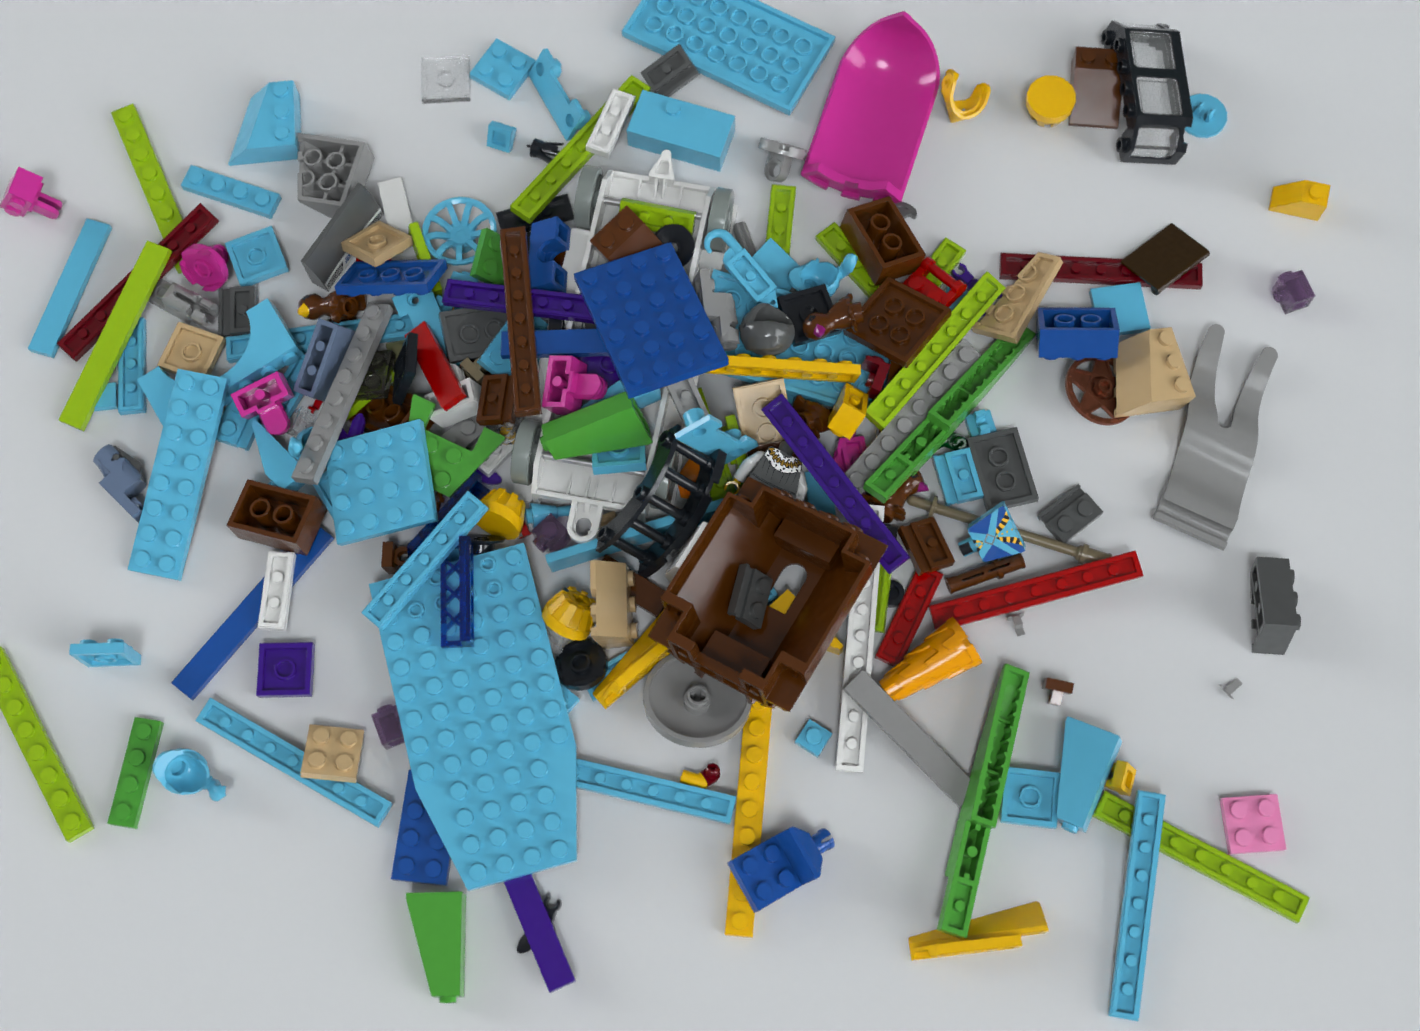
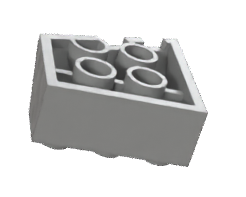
M298 133L299 173L297 200L332 218L357 183L365 187L374 156L365 142Z

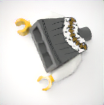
M781 441L778 449L769 446L765 452L757 451L744 459L733 475L735 478L725 484L724 491L729 484H735L737 491L734 494H737L740 490V483H744L746 478L750 477L771 488L774 487L790 493L793 499L803 501L808 487L805 473L801 470V460L792 456L794 451L786 441Z

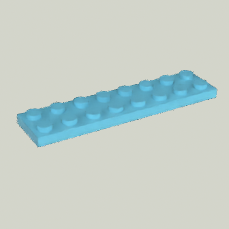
M177 369L127 570L181 581L230 384L228 378Z

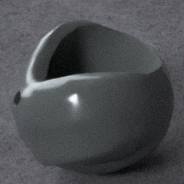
M760 303L750 309L738 327L740 339L745 349L761 356H775L785 352L791 346L795 336V329L791 319L783 311L768 303Z

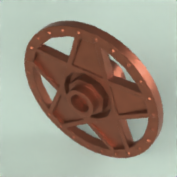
M1096 358L1076 360L1069 367L1065 378L1066 393L1075 410L1087 420L1099 425H1116L1130 417L1114 418V409L1116 408V397H1114L1116 377H1113L1110 365L1113 366V358L1109 360H1098ZM1094 360L1091 372L1077 369L1080 364ZM1073 384L1084 392L1080 403L1073 391ZM1102 408L1111 418H1102L1093 415L1092 412Z

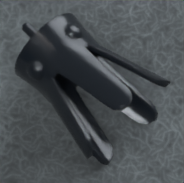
M535 138L532 144L527 145V147L530 148V157L539 158L550 163L553 159L547 155L556 157L560 152L558 151V146H562L564 143L544 142Z

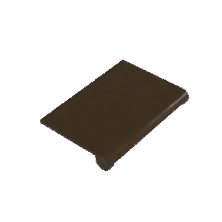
M1171 223L1121 260L1120 263L1149 284L1154 295H1159L1164 289L1207 258L1210 252Z

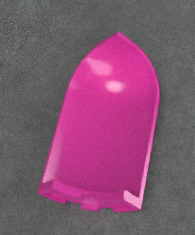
M905 11L881 18L868 26L852 42L840 61L800 174L822 189L826 190L829 186L841 191L842 197L857 201L860 200V197L870 198L875 201L888 196L892 198L894 203L902 201L940 83V68L935 47L926 31Z

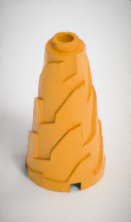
M951 617L923 640V643L905 655L904 659L890 669L878 682L880 687L894 701L901 700L922 689L926 690L947 678L952 679L973 667H977L982 663V660L973 644L967 639L968 636L961 626Z

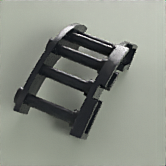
M679 424L669 430H665L660 435L657 452L643 482L636 487L633 497L622 511L607 525L602 526L597 534V552L601 553L613 545L639 560L638 575L645 579L662 568L668 562L666 557L672 550L679 551L691 536L711 503L712 498L708 495L713 484H719L727 454L720 449L704 456L677 440L675 433L679 432L682 428ZM675 451L700 465L696 482L669 467ZM664 477L690 492V496L682 509L655 495ZM648 503L675 518V521L665 533H661L637 519ZM631 527L654 540L655 543L648 549L642 550L621 538V536Z

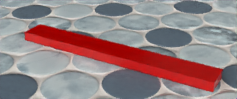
M1135 550L934 604L928 608L935 630L951 617L960 626L1134 580L1144 575Z

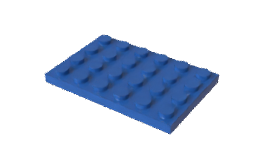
M671 242L574 273L575 282L628 399L729 365V359Z

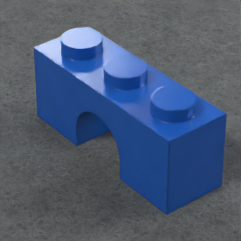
M557 216L532 223L529 238L531 289L566 293L568 272L557 264L554 258L559 253L569 250L571 228Z

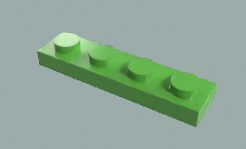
M138 717L134 718L107 824L132 829L138 828L164 725L163 722Z

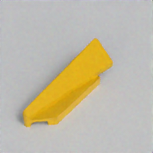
M660 615L593 691V696L605 709L610 707L646 676L659 661L670 655L667 652L668 648L648 637Z
M1035 901L971 919L967 938L962 939L936 929L909 937L908 942L911 961L1016 949L1022 946L1021 936L1045 934L1049 930L1041 905Z

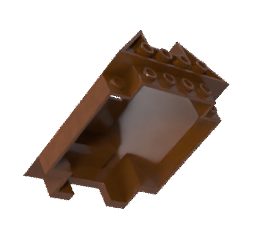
M747 477L736 495L729 491L727 492L660 600L665 609L648 637L668 648L667 652L681 663L694 667L695 674L700 678L707 674L744 694L749 704L754 705L757 701L763 707L775 709L777 706L783 711L790 712L889 545L864 534L863 530L856 525L840 522L839 518L831 513L816 510V507L809 502L793 499V496L784 490L771 488ZM740 564H749L750 568L757 569L773 579L771 589L786 567L799 565L806 570V581L786 614L767 606L761 629L753 630L736 620L735 616L727 614Z

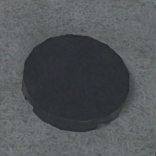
M586 639L582 641L575 640L565 645L561 649L562 652L555 659L560 683L566 688L575 691L588 690L598 685L604 679L608 670V659L603 648Z

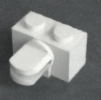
M452 363L450 365L467 397L448 411H445L441 408L434 392L424 395L426 400L436 404L430 420L442 428L477 415L482 387L470 377L465 378L464 371Z

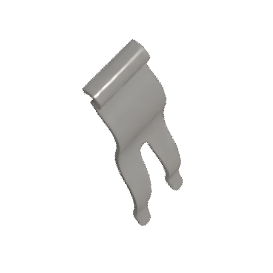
M1213 324L1207 331L1194 364L1190 381L1196 397L1188 403L1186 423L1168 485L1153 519L1224 551L1228 543L1227 540L1238 520L1243 493L1257 448L1260 404L1272 369L1278 358V353L1272 347L1263 349L1239 395L1229 428H1224L1218 423L1215 403V379L1225 330L1221 325Z

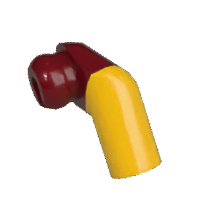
M710 763L707 765V768L698 774L684 769L680 783L705 789L718 781L720 778V768L717 764Z

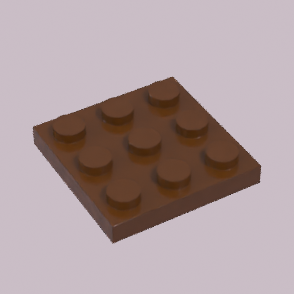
M888 276L862 306L864 322L857 323L858 332H854L852 328L843 330L847 337L907 369L952 314L949 307Z

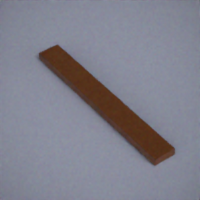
M525 226L500 229L514 414L516 418L542 414L527 232Z

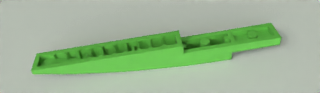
M1026 327L1017 344L997 339L930 409L926 419L864 483L863 489L884 504L911 475L914 476L950 437L1034 339L1036 333Z
M1003 664L970 773V781L961 807L945 872L948 882L937 930L962 939L967 938L990 830L996 828L1030 674L1028 671L1009 664Z

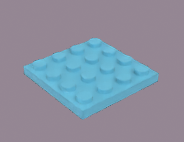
M417 419L336 442L326 466L338 545L344 546L438 522L425 428L422 420Z

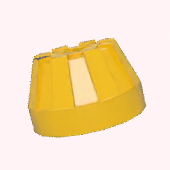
M1053 75L1037 78L1031 83L1026 94V108L1031 119H1035L1037 125L1042 127L1045 125L1053 127L1063 122L1071 115L1076 102V93L1072 85L1064 78Z
M504 488L492 489L480 499L489 510L478 521L477 525L491 535L506 538V540H514L523 529L526 504L523 500H518V495L514 492L509 494Z
M564 587L548 600L542 610V619L550 629L562 637L582 641L587 639L591 633V627L595 625L591 617V605L596 603L594 598L587 597L588 593L584 590L579 592L576 590V587Z

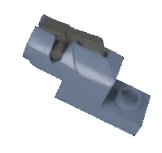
M108 444L100 449L93 459V462L105 477L99 484L139 523L143 505L136 497L146 487L144 478L140 473L142 464L117 446Z

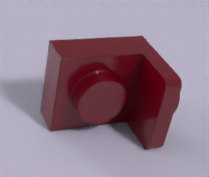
M866 355L861 363V369L870 372L864 386L868 387L866 393L868 398L873 400L881 392L891 365L878 356Z

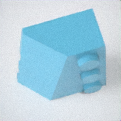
M293 80L269 82L251 97L228 163L229 166L298 159V133H301L300 95Z

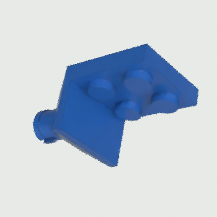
M792 826L727 862L754 913L821 876L823 861L821 854L835 846L833 838L823 843L821 842L824 838L831 835L827 829L822 828L811 836L810 833Z

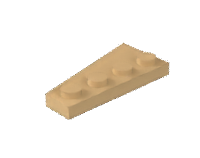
M1038 252L1017 275L1018 280L1013 285L1007 286L1002 292L1003 296L995 305L992 304L985 311L986 315L980 322L977 321L971 328L973 333L1017 344L1062 266L1063 261L1061 257Z

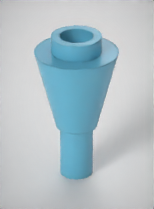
M529 503V508L525 509L527 524H532L534 529L558 519V517L569 516L571 505L556 507L554 505Z

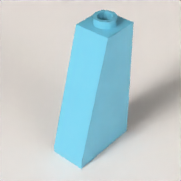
M1068 716L1065 722L1056 818L1059 823H1062L1061 828L1074 834H1077L1078 830L1086 833L1121 747L1122 740L1119 735Z

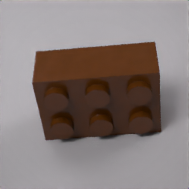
M890 196L847 209L840 228L875 286L882 284L888 276L897 279L914 273L920 267L926 254Z
M247 479L226 526L240 539L307 556L327 509L317 496Z

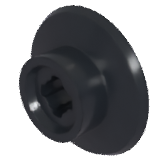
M669 224L660 228L655 233V236L663 244L669 242L672 245L677 244L678 250L676 253L684 267L691 260L695 249L691 233L685 227L677 224Z
M467 534L462 541L468 542V553L479 555L494 551L495 544L504 542L506 538L486 534Z

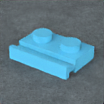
M234 401L226 406L221 417L216 441L249 451L255 439L251 422L256 419L261 424L262 421L259 415L249 420L242 418Z
M970 447L947 452L944 455L933 456L932 461L946 506L983 498L984 494Z

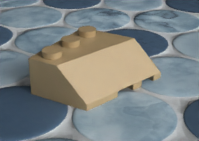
M1172 327L1150 329L1119 342L1118 358H1113V371L1116 375V387L1114 388L1116 408L1114 409V418L1181 410L1196 397Z
M591 560L590 590L592 598L596 600V603L591 605V617L593 623L596 624V627H591V637L603 649L633 646L634 639L638 638L637 622L633 623L632 612H637L635 596L631 597L630 586H635L634 571H629L626 563Z

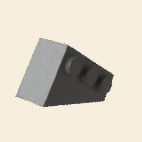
M1256 557L1250 571L1251 604H1255L1256 619L1251 620V628L1257 629V638L1255 643L1252 644V653L1285 655L1296 630L1300 629L1301 616L1296 612L1298 594L1293 591L1295 573L1293 569H1290V562L1287 558Z

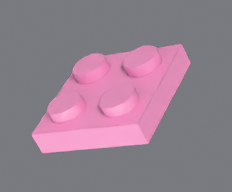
M1277 794L1220 799L1228 855L1286 850Z

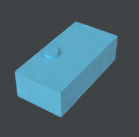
M642 90L627 128L628 146L661 155L662 151L669 150L673 159L720 172L735 134V116Z

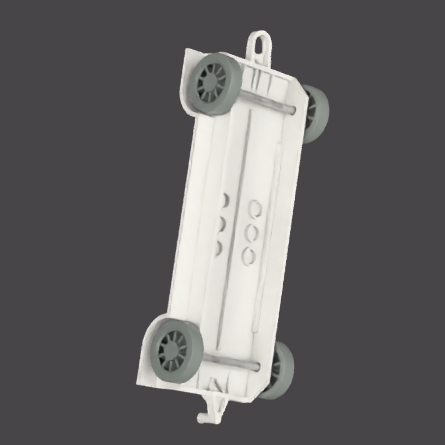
M669 150L662 151L660 158L650 170L649 176L608 170L603 177L601 167L589 165L583 167L578 180L574 203V224L577 228L571 229L570 247L566 251L562 266L568 272L566 293L581 294L575 282L574 273L608 263L593 248L590 240L619 213L620 200L622 198L695 211L696 219L693 233L695 249L691 260L683 268L693 288V280L700 268L710 269V277L713 269L722 271L723 257L729 249L728 245L721 238H714L710 242L712 253L709 254L704 248V239L714 229H724L733 235V225L736 221L738 205H734V191L732 189L721 187L716 189L715 187L674 181L672 156ZM673 244L675 251H677V244ZM565 320V330L585 329V323ZM540 358L538 364L541 405L549 358ZM699 375L692 377L696 387ZM667 387L660 388L661 400L640 409L650 426L653 443L646 445L647 470L593 475L592 454L555 460L550 451L546 452L542 447L540 437L543 436L542 424L565 415H557L542 407V414L526 416L518 427L511 457V480L513 483H516L514 493L518 495V500H523L528 504H541V500L544 498L571 503L567 522V531L570 538L579 544L594 540L600 529L603 511L621 512L633 497L636 487L643 482L657 452L660 435L677 424L682 426L681 430L685 428ZM675 451L669 465L670 468L678 473L682 469L683 455ZM664 477L655 495L675 505L678 485ZM648 503L640 514V520L646 523L668 516V514ZM581 519H587L592 524L586 536H578L576 533V524Z

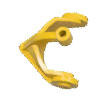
M948 69L942 80L941 93L946 103L950 122L968 120L981 113L990 96L991 89L989 84H978L971 97L966 100L954 101L953 94L959 75L953 69Z

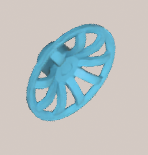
M468 197L450 198L437 204L428 213L422 226V235L429 253L436 259H446V263L449 265L457 266L473 263L475 255L463 259L462 253H467L472 249L476 252L477 244L475 239L480 237L481 230H476L477 226L482 221L488 219L491 230L497 233L496 221L490 209L478 200ZM454 204H466L462 221H458L453 208ZM475 206L483 213L469 223L471 209ZM445 207H447L453 223L451 225L436 216ZM431 221L440 225L446 232L429 233ZM443 239L447 242L443 243L436 251L432 247L430 240ZM453 248L456 251V260L442 255L447 249Z

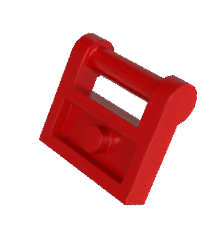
M929 256L902 283L947 307H950L967 288L963 281L954 279L937 266L936 261ZM931 273L951 288L948 293L944 292L927 279L926 276Z

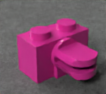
M18 167L7 186L0 207L6 213L16 217H24L27 211H34L50 219H57L63 203L41 192L44 184L42 183L43 177Z
M549 356L542 407L557 415L570 414L581 409L582 400L602 399L608 390L607 382L598 374L586 373L587 364L574 356Z
M276 371L230 394L242 418L249 420L259 415L266 431L272 435H283L290 429L291 422L282 403L295 396L284 374Z

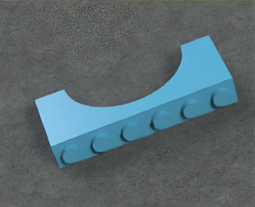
M268 298L246 311L250 321V339L247 348L234 367L220 376L230 380L224 406L233 401L230 394L285 366L294 364L299 357L304 355L279 311ZM158 366L137 379L161 424L164 425L175 380Z

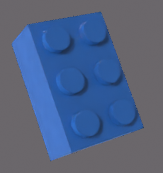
M1037 308L1036 340L1039 358L1047 360L1058 358L1109 360L1110 358H1118L1120 329L1115 308Z

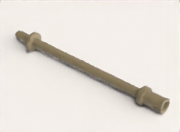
M913 495L907 498V503L910 506L929 511L928 518L933 517V514L936 513L970 524L980 517L937 503L938 496H934L933 502ZM1017 528L1023 541L1073 556L1078 561V564L1081 565L1112 557V554L1089 548V545L1085 543L1083 546L1077 547Z

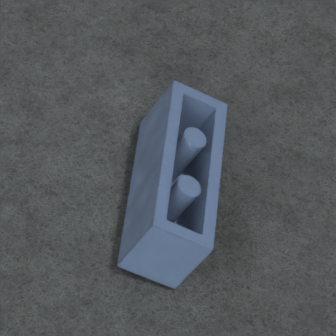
M318 318L293 391L313 399L325 401L355 331Z

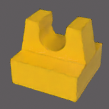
M1117 760L1110 771L1114 772L1113 778L1107 780L1104 787L1116 791L1120 795L1130 796L1137 770L1128 762Z

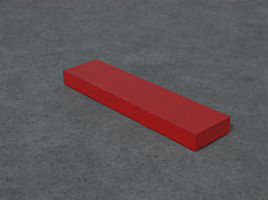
M423 321L410 331L411 333L418 334L417 361L441 408L448 411L466 398L467 395L428 323Z
M934 571L918 576L917 572H915L875 655L876 659L893 667L904 659L944 574Z

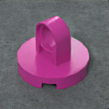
M192 244L182 252V260L179 262L180 268L191 284L197 283L204 287L202 290L214 292L226 283L228 279L226 264L229 257L224 246L221 244L212 246Z

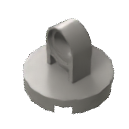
M761 138L758 144V148L769 151L764 173L770 181H785L793 158L805 160L807 150L766 138ZM776 165H779L780 172L775 177L773 173Z

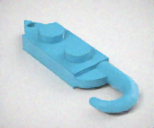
M714 229L710 231L704 239V248L707 253H712L710 247L711 240L721 238L729 247L723 257V264L728 272L756 305L768 303L778 309L777 286L747 250L743 249L727 230Z

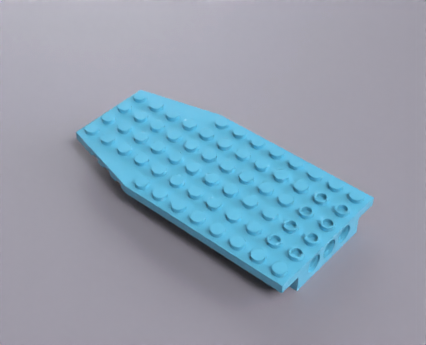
M520 543L442 564L383 631L379 629L415 789L467 890L472 891L577 861V746L546 625L542 619V610L525 544ZM390 579L369 584L372 599Z

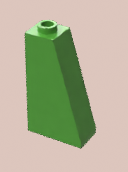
M626 392L542 424L543 436L540 437L543 449L546 452L550 451L555 460L653 443L647 420L634 397L628 399Z
M462 891L406 893V901L431 996L439 998V1003H456L457 998L464 997L466 894Z

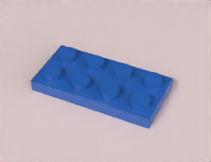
M446 259L385 261L384 264L377 267L364 261H358L351 265L334 287L337 295H348L350 297L370 294L371 296L382 294L400 296L411 293L425 295L430 293L448 267Z
M409 770L391 880L447 886L451 857L415 789L412 772Z

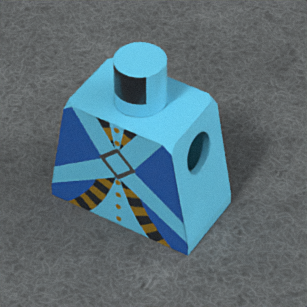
M1004 501L968 524L967 529L971 537L958 542L964 557L978 551L983 562L1022 553L1026 547Z

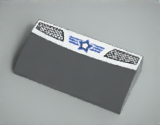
M360 183L356 184L301 260L312 283L328 292L354 257L343 251L341 242L380 221L384 216L376 200Z

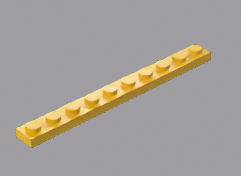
M757 701L754 705L751 704L748 720L743 727L731 860L761 844L772 708L763 707ZM730 870L725 935L753 938L755 913Z

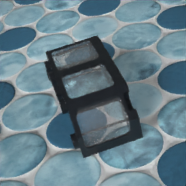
M1111 21L1102 32L1101 44L1106 49H1114V52L1117 54V73L1120 75L1121 82L1120 95L1123 96L1124 103L1123 116L1126 118L1127 129L1116 142V150L1119 152L1120 162L1176 165L1187 150L1188 143L1184 142L1183 137L1185 127H1191L1193 122L1180 31L1169 29L1167 24L1142 25Z

